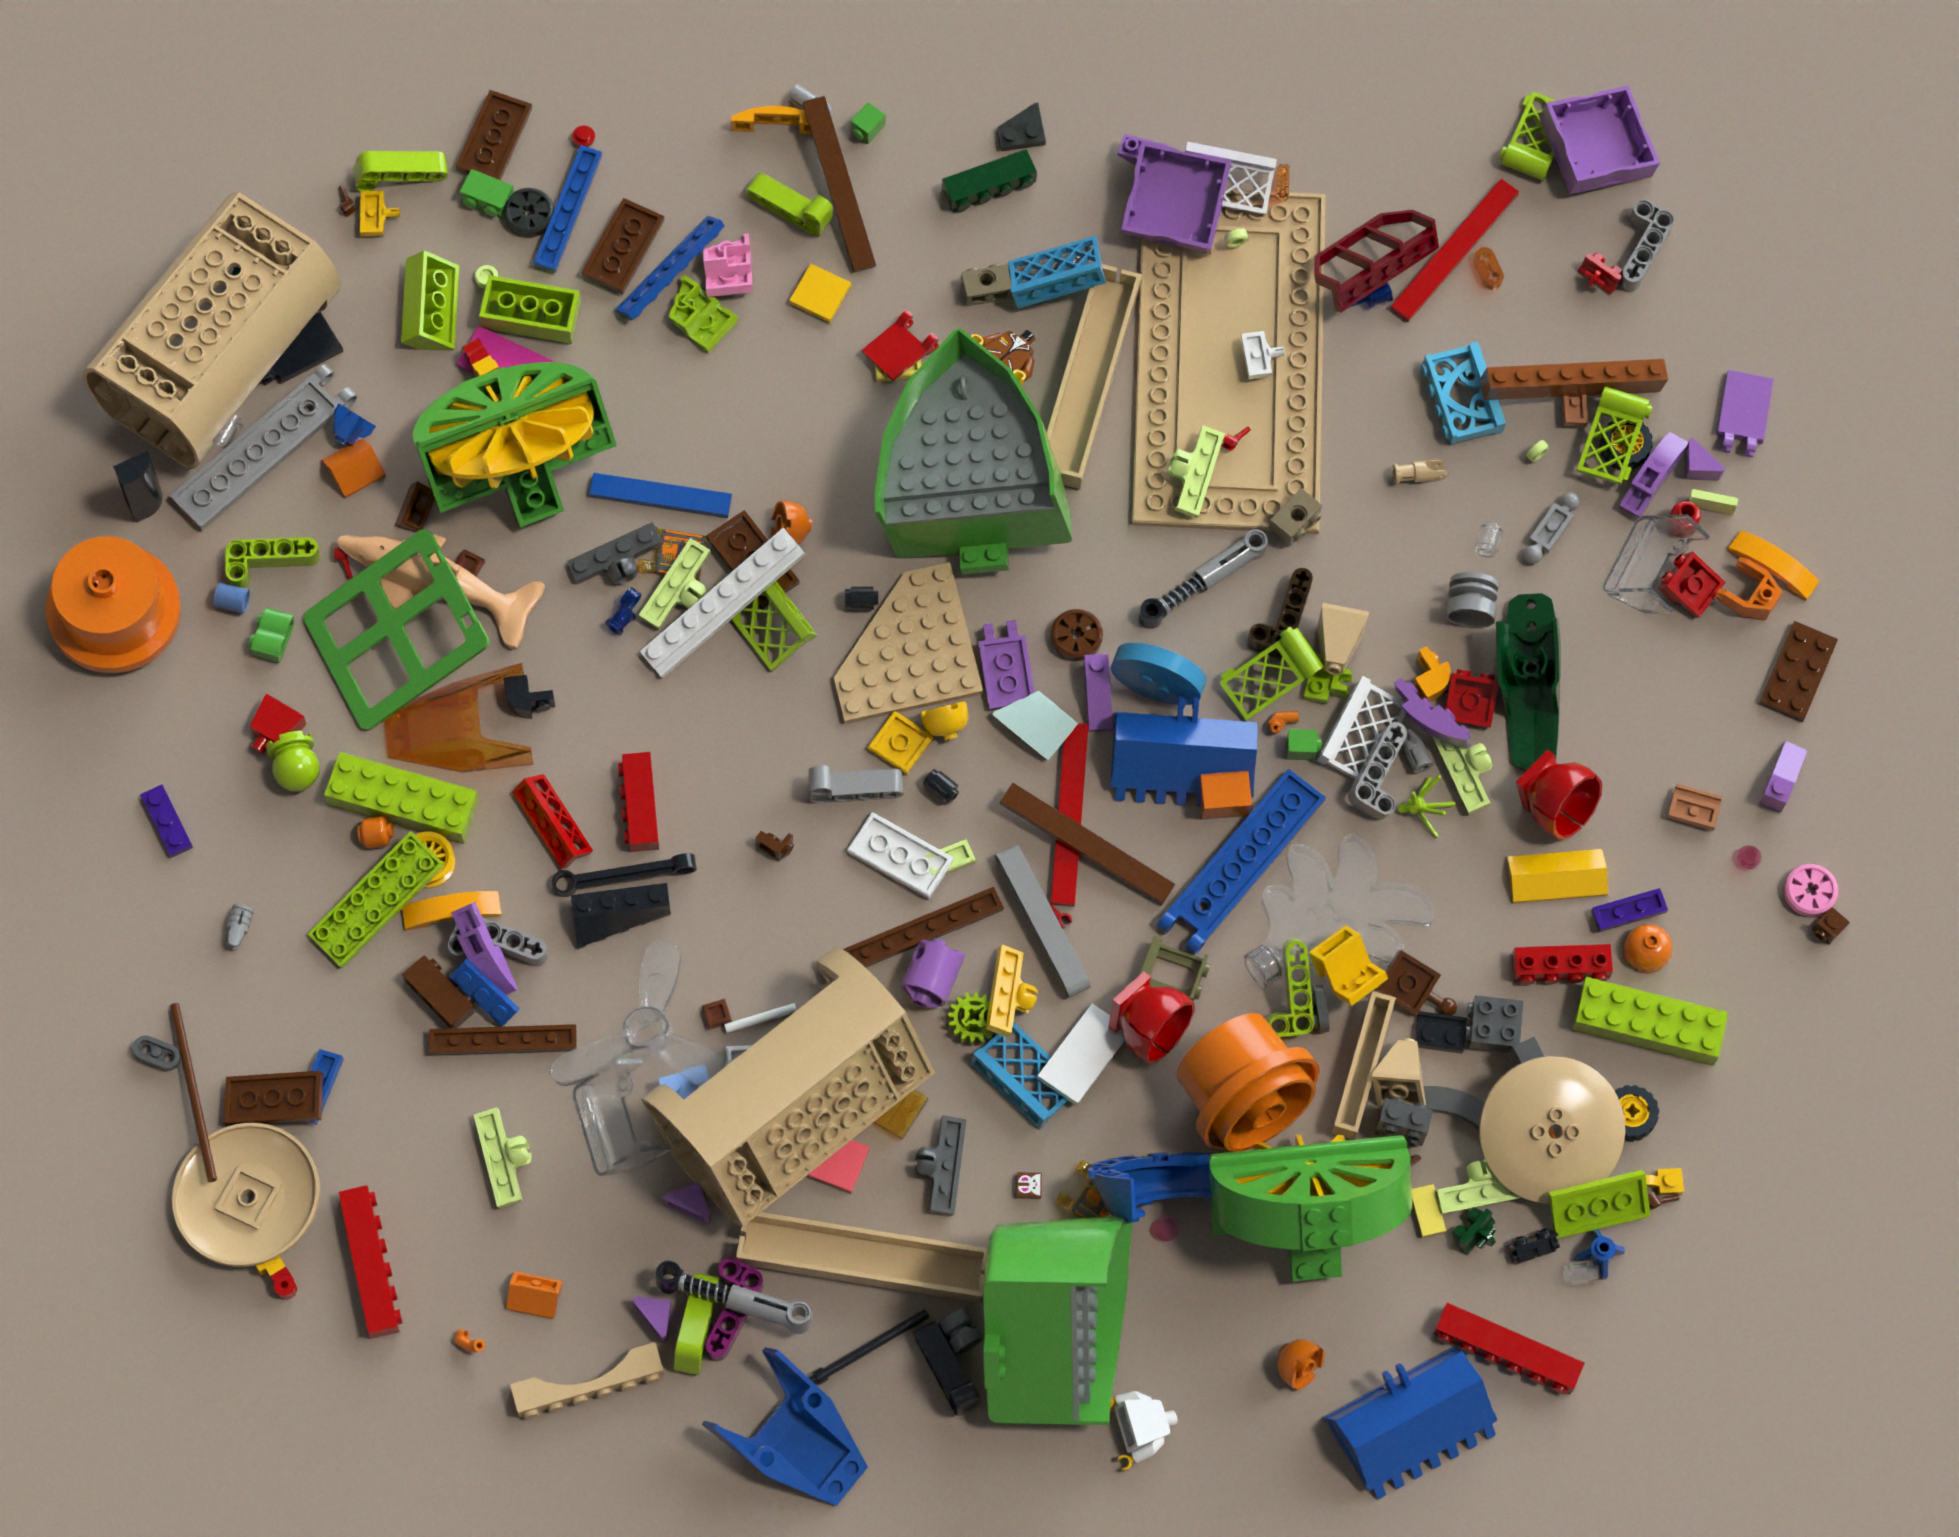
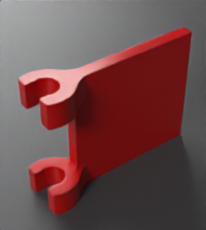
M905 310L893 325L862 349V353L893 382L922 357L934 352L939 347V344L936 343L939 339L933 333L928 335L923 343H921L907 330L914 324V321L911 320L913 315L908 310Z

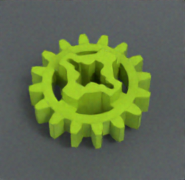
M975 991L974 997H970L968 992L965 993L964 1000L957 997V1005L951 1004L950 1010L952 1012L948 1013V1019L953 1020L949 1023V1029L955 1028L953 1036L961 1035L962 1043L966 1039H970V1045H973L975 1040L983 1044L984 1037L991 1040L992 1033L986 1030L987 1022L984 1020L987 1017L990 1001H987V994L980 998L978 997V992ZM961 1011L964 1018L959 1023L958 1014ZM970 1016L974 1018L979 1016L978 1021H976L975 1019H972L970 1021Z

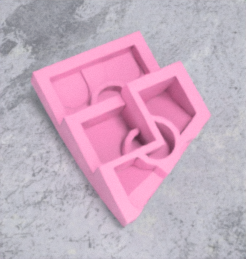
M749 233L743 234L741 240L735 242L727 240L719 245L703 249L707 297L753 292Z

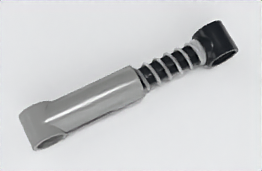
M1258 529L1248 531L1243 539L1196 569L1194 577L1190 576L1189 580L1183 581L1181 586L1177 585L1175 590H1169V594H1163L1161 598L1145 600L1140 607V623L1149 629L1158 627L1162 619L1167 616V613L1171 612V608L1177 607V604L1180 602L1184 603L1186 598L1190 599L1191 595L1197 594V591L1200 589L1207 591L1250 561L1261 558L1265 554L1267 547L1266 534ZM1258 542L1261 546L1253 547L1250 543ZM1152 610L1155 611L1157 615L1148 616L1146 612Z
M664 1261L656 1269V1285L663 1293L670 1294L680 1290L682 1292L689 1291L691 1295L696 1293L699 1297L705 1296L707 1300L712 1298L715 1299L716 1303L719 1301L723 1302L727 1309L787 1327L794 1334H803L810 1328L811 1309L804 1302L796 1301L792 1303L734 1284L730 1289L727 1288V1285L724 1287L720 1286L718 1282L716 1284L711 1283L710 1280L707 1282L702 1280V1277L698 1279L694 1275L689 1276L673 1261ZM672 1275L674 1278L666 1280L663 1276ZM796 1315H801L804 1317V1319L795 1320L793 1317Z

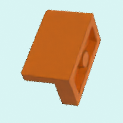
M515 1271L509 1284L506 1308L513 1311L555 1318L563 1281Z

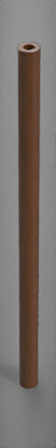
M173 1003L170 1005V1011L207 1181L215 1182L217 1181V1175L179 1003Z

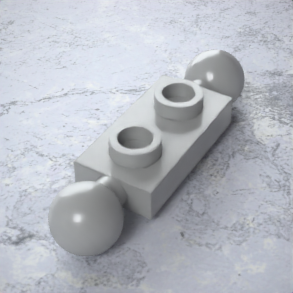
M1568 492L1564 494L1561 498L1562 506L1556 503L1552 505L1529 539V542L1534 545L1528 546L1524 550L1523 556L1526 562L1536 564L1542 558L1541 550L1546 553L1551 551L1574 517V514L1569 511H1573L1579 506V497L1575 493Z

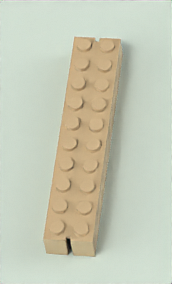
M1102 264L1106 283L1089 289L1047 430V436L1060 469L1063 485L1081 489L1142 277V274L1122 269L1120 282L1117 283L1115 282L1117 268Z
M761 1212L741 1227L736 1260L750 1267L981 1304L987 1248Z

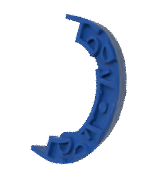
M1168 1152L1148 1153V1157H1136L1134 1155L1115 1157L1092 1164V1168H1088V1175L1110 1214L1124 1218V1222L1127 1223L1139 1222V1218L1145 1216V1210L1137 1208V1205L1153 1204L1152 1201L1184 1197H1207V1201H1211L1208 1158L1214 1153L1183 1152V1154L1168 1155Z

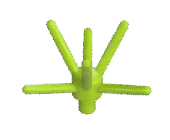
M1437 775L1432 781L1431 777H1427L1417 796L1415 792H1411V798L1408 799V803L1398 805L1401 814L1411 812L1412 815L1418 814L1435 838H1438L1439 835L1423 812L1445 816V811L1431 808L1456 805L1455 802L1425 803L1423 797L1441 779L1440 775Z

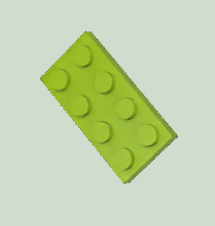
M1643 1170L1548 1192L1553 1231L1559 1235L1555 1237L1556 1239L1651 1217L1646 1174Z

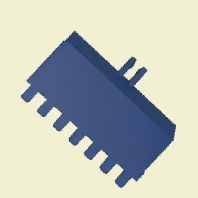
M1179 697L1177 716L1115 712L1110 787H1116L1115 800L1124 801L1126 788L1136 789V802L1143 803L1145 802L1146 790H1157L1156 803L1165 804L1166 791L1177 792L1176 804L1184 806L1186 804V793H1197L1196 806L1201 807L1200 774L1248 771L1251 797L1253 798L1258 722L1198 718L1199 698H1194L1192 701V716H1183L1185 708L1184 697Z
M1451 1347L1408 1371L1399 1363L1395 1365L1397 1377L1393 1378L1387 1370L1382 1372L1384 1384L1323 1416L1368 1491L1373 1489L1378 1499L1386 1495L1383 1483L1391 1479L1396 1489L1404 1486L1401 1473L1408 1469L1414 1479L1421 1477L1423 1473L1419 1463L1428 1459L1433 1469L1441 1465L1438 1456L1439 1452L1446 1449L1451 1459L1459 1456L1456 1443L1464 1439L1467 1447L1472 1449L1477 1446L1474 1433L1483 1429L1487 1439L1496 1435L1493 1423L1498 1420L1492 1409L1483 1379L1462 1351Z

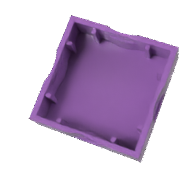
M1629 86L1600 91L1585 97H1571L1548 102L1539 115L1569 194L1649 178L1654 175L1660 164L1650 137L1641 123L1640 113Z
M1141 141L1121 235L1211 254L1231 168V160L1200 153H1185L1173 147Z

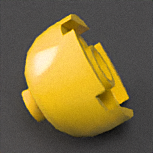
M966 701L920 712L923 725L929 734L936 737L943 736L944 741L957 738V732L962 731L966 727L969 719Z

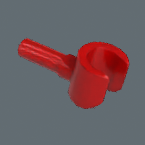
M1247 426L1236 434L1235 437L1226 434L1221 446L1229 451H1233L1238 441L1251 431L1250 427Z
M340 547L334 548L335 561H343L347 579H352L353 575L348 561L349 555Z
M1049 902L1062 929H1065V925L1061 923L1060 919L1066 918L1067 921L1071 923V915H1069L1068 913L1061 914Z

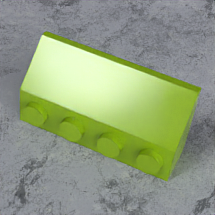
M421 251L406 258L401 343L418 350L452 351L455 349L459 265L427 251Z

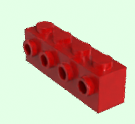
M1611 944L1514 947L1511 954L1514 982H1520L1522 985L1534 984L1535 981L1555 984L1562 980H1568L1569 983H1580L1586 977L1607 981L1613 973Z

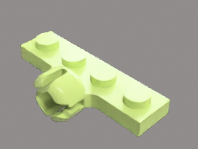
M1202 426L1193 453L1179 449L1172 456L1170 461L1171 467L1169 466L1168 473L1170 476L1180 479L1183 483L1175 511L1196 519L1199 516L1225 433Z
M690 538L640 612L639 617L660 629L677 604H682L689 609L705 595L706 589L703 584L695 579V575L711 551Z
M1433 737L1468 814H1473L1490 806L1491 803L1479 780L1481 773L1492 768V761L1486 752L1485 746L1478 743L1469 748H1463Z
M497 1107L474 1114L497 1207L500 1209L522 1202L516 1169L531 1162V1152L528 1153L527 1151L530 1149L527 1140L521 1135L513 1138L506 1137L500 1111Z
M1485 1160L1472 1162L1467 1165L1468 1182L1466 1184L1436 1190L1442 1214L1522 1198L1498 1181Z

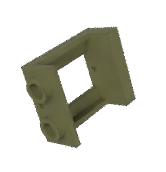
M1153 936L1140 974L1145 971L1151 976L1157 958L1189 968L1196 976L1194 986L1189 989H1180L1151 979L1150 985L1152 987H1172L1186 994L1192 1001L1194 999L1198 1000L1203 986L1199 985L1201 977H1207L1211 965L1207 963L1208 955L1205 954L1204 958L1197 957L1163 945V939Z

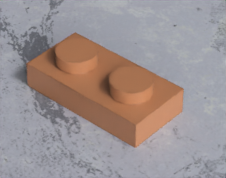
M1587 396L1562 397L1563 426L1586 427L1588 424Z

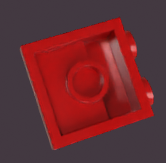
M1693 551L1686 554L1681 553L1673 561L1675 565L1671 572L1667 571L1660 578L1662 584L1658 589L1674 604L1680 603L1695 618H1699L1713 601L1719 588L1722 589L1726 582Z
M1457 669V672L1451 673L1446 708L1455 716V722L1491 728L1498 681L1494 680V675L1480 673L1479 678L1470 676L1471 671Z

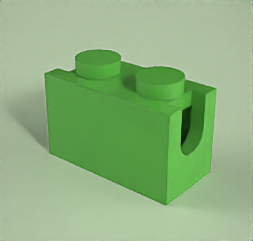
M473 169L469 172L460 190V194L463 195L461 202L465 206L472 209L478 208L489 216L504 218L503 209L507 200L514 193L513 185Z

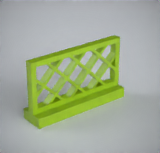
M777 581L753 600V609L744 608L742 610L752 612L751 626L744 625L741 622L742 611L732 618L733 622L771 671L779 667L804 643L812 641L817 636L816 632ZM759 596H766L768 598V610L758 609ZM757 612L768 613L766 627L756 626ZM773 614H780L783 618L782 628L771 627ZM755 629L766 630L765 643H757L755 640ZM771 630L781 631L780 645L770 644ZM786 632H794L799 640L792 646H786ZM769 647L780 648L779 658L772 663L768 657Z

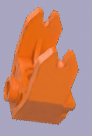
M1740 556L1735 566L1758 581L1757 589L1747 601L1719 588L1715 598L1720 603L1740 614L1742 618L1752 617L1757 620L1766 621L1777 604L1782 591L1768 570Z

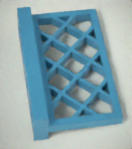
M1096 236L1008 261L1012 283L1011 293L1018 309L1106 283ZM1093 245L1088 253L1082 251L1085 247ZM1064 253H1071L1066 259L1060 258ZM1077 256L1083 257L1078 264L1072 262ZM1043 259H1049L1044 266L1038 264ZM1055 262L1061 264L1056 270L1050 268ZM1026 265L1022 272L1015 270L1016 267ZM1033 268L1039 270L1034 277L1028 275Z
M1013 1022L1012 1031L1019 1037V1043H1006V1037L997 1034L982 1049L979 1048L973 1054L970 1064L1033 1124L1041 1129L1069 1100L1055 1091L1041 1092V1081L1037 1079L1040 1073V1065H1046L1051 1057ZM991 1048H1002V1059L993 1058L987 1052ZM1006 1048L1019 1049V1059H1006ZM1023 1049H1032L1036 1053V1060L1023 1059ZM1006 1064H1019L1020 1075H1010L1006 1071ZM1023 1065H1036L1037 1076L1024 1075ZM1024 1081H1037V1092L1027 1091L1024 1088ZM1041 1097L1054 1098L1055 1106L1048 1111L1041 1104Z

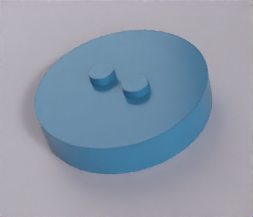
M1125 643L1120 645L1110 667L1114 677L1129 689L1153 700L1178 705L1179 697H1184L1185 705H1192L1194 698H1199L1200 701L1207 682L1204 672L1190 660L1170 650L1145 643Z

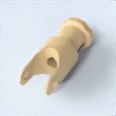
M1442 460L1416 461L1409 465L1393 464L1392 466L1394 484H1399L1402 481H1414L1416 483L1442 480L1448 474L1445 470L1435 471L1444 466Z

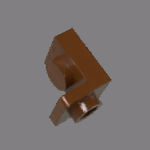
M760 831L756 837V847L780 861L784 855L787 857L794 848L793 835L788 833L780 843V840L774 834H766Z
M1831 907L1815 922L1812 930L1822 942L1826 941L1830 945L1850 922Z

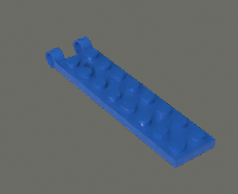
M1288 769L1169 910L1161 917L1156 926L1163 932L1168 933L1179 918L1197 931L1185 946L1186 950L1196 955L1209 937L1324 803L1326 797ZM1205 903L1208 905V909L1203 911L1199 908V905Z

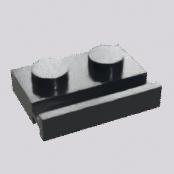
M1423 1011L1418 1012L1415 1034L1418 1048L1463 1053L1467 1017Z

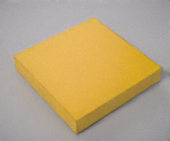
M810 264L790 298L789 304L831 323L851 288V282Z
M894 711L868 746V751L894 768L901 770L903 774L908 775L930 745L934 736Z

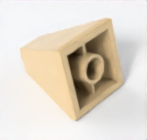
M1322 603L1316 632L1322 664L1325 666L1323 669L1329 674H1343L1363 640L1369 616L1368 611Z
M1410 1038L1398 1040L1372 1072L1371 1077L1377 1106H1382L1385 1098L1390 1099V1097L1400 1098L1404 1100V1103L1414 1105V1103L1426 1105L1418 1043Z

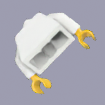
M1137 1391L1116 1395V1398L1111 1399L1110 1412L1115 1409L1127 1453L1132 1452L1131 1456L1121 1455L1118 1458L1117 1462L1122 1459L1129 1460V1465L1121 1470L1128 1471L1131 1469L1132 1463H1139L1153 1456L1164 1444V1438L1170 1434L1169 1426L1177 1424L1175 1411L1164 1412L1160 1400H1152L1151 1397Z

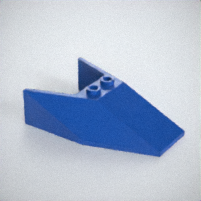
M765 1347L762 1352L785 1396L784 1400L752 1438H746L724 1429L716 1423L704 1420L701 1425L766 1477L837 1506L868 1466L832 1399L779 1350Z

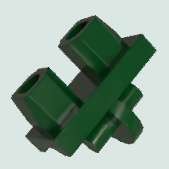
M1473 1207L1466 1217L1467 1221L1473 1225L1466 1229L1460 1224L1452 1231L1453 1238L1460 1244L1462 1252L1468 1255L1475 1246L1481 1249L1485 1244L1492 1247L1496 1243L1492 1237L1496 1232V1229L1492 1227L1495 1224V1220L1492 1218V1211L1486 1208L1483 1212Z

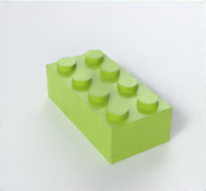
M488 275L479 314L480 326L488 330L572 344L581 305L580 291Z

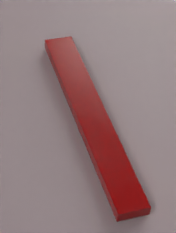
M1501 178L1391 305V310L1409 322L1515 200L1520 191Z
M1078 723L1063 742L1058 806L1059 812L1080 825L1082 821L1089 724ZM1056 840L1051 904L1075 907L1079 853Z

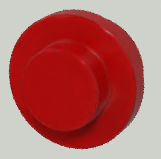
M581 125L575 128L572 138L577 146L589 147L595 141V132L591 127Z

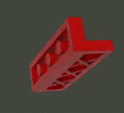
M544 774L524 778L512 791V794L561 869L568 868L576 858L590 855L593 852L588 841ZM536 783H540L544 791L538 789ZM548 802L553 804L557 811L550 808ZM560 821L565 823L568 826L569 830L564 828L561 825ZM573 841L579 843L582 849L578 850Z

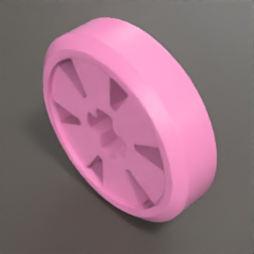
M1806 864L1795 868L1789 874L1784 885V896L1787 904L1796 913L1806 917H1817L1825 914L1834 905L1838 896V886L1834 876L1827 869L1815 864ZM1808 886H1810L1811 889H1816L1813 896L1811 895V892L1808 894L1806 893Z

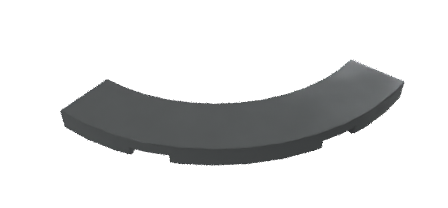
M1424 1086L1428 1109L1433 1110V1112L1450 1113L1459 1116L1479 1130L1484 1101L1460 1090L1441 1086Z

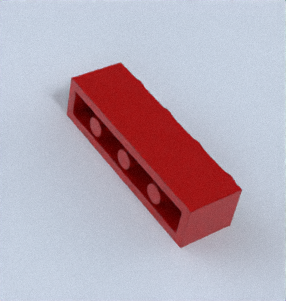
M651 753L622 754V762L618 763L619 777H624V785H620L621 800L626 799V807L622 808L623 822H628V830H624L625 845L630 844L631 852L659 850Z

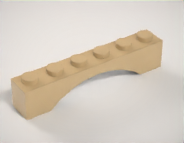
M653 1342L631 1349L614 1369L602 1377L589 1382L575 1385H559L533 1377L510 1384L519 1418L531 1419L539 1416V1412L549 1410V1412L559 1411L564 1408L563 1405L569 1403L579 1405L587 1402V1398L596 1395L598 1398H603L620 1388L622 1391H627L635 1388L637 1383L644 1381L646 1384L657 1382L661 1376H664V1371L656 1343Z

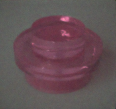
M1747 845L1739 850L1737 861L1745 869H1754L1761 862V853L1756 847Z
M1165 1216L1157 1220L1154 1231L1160 1240L1171 1241L1178 1235L1179 1225L1174 1218Z

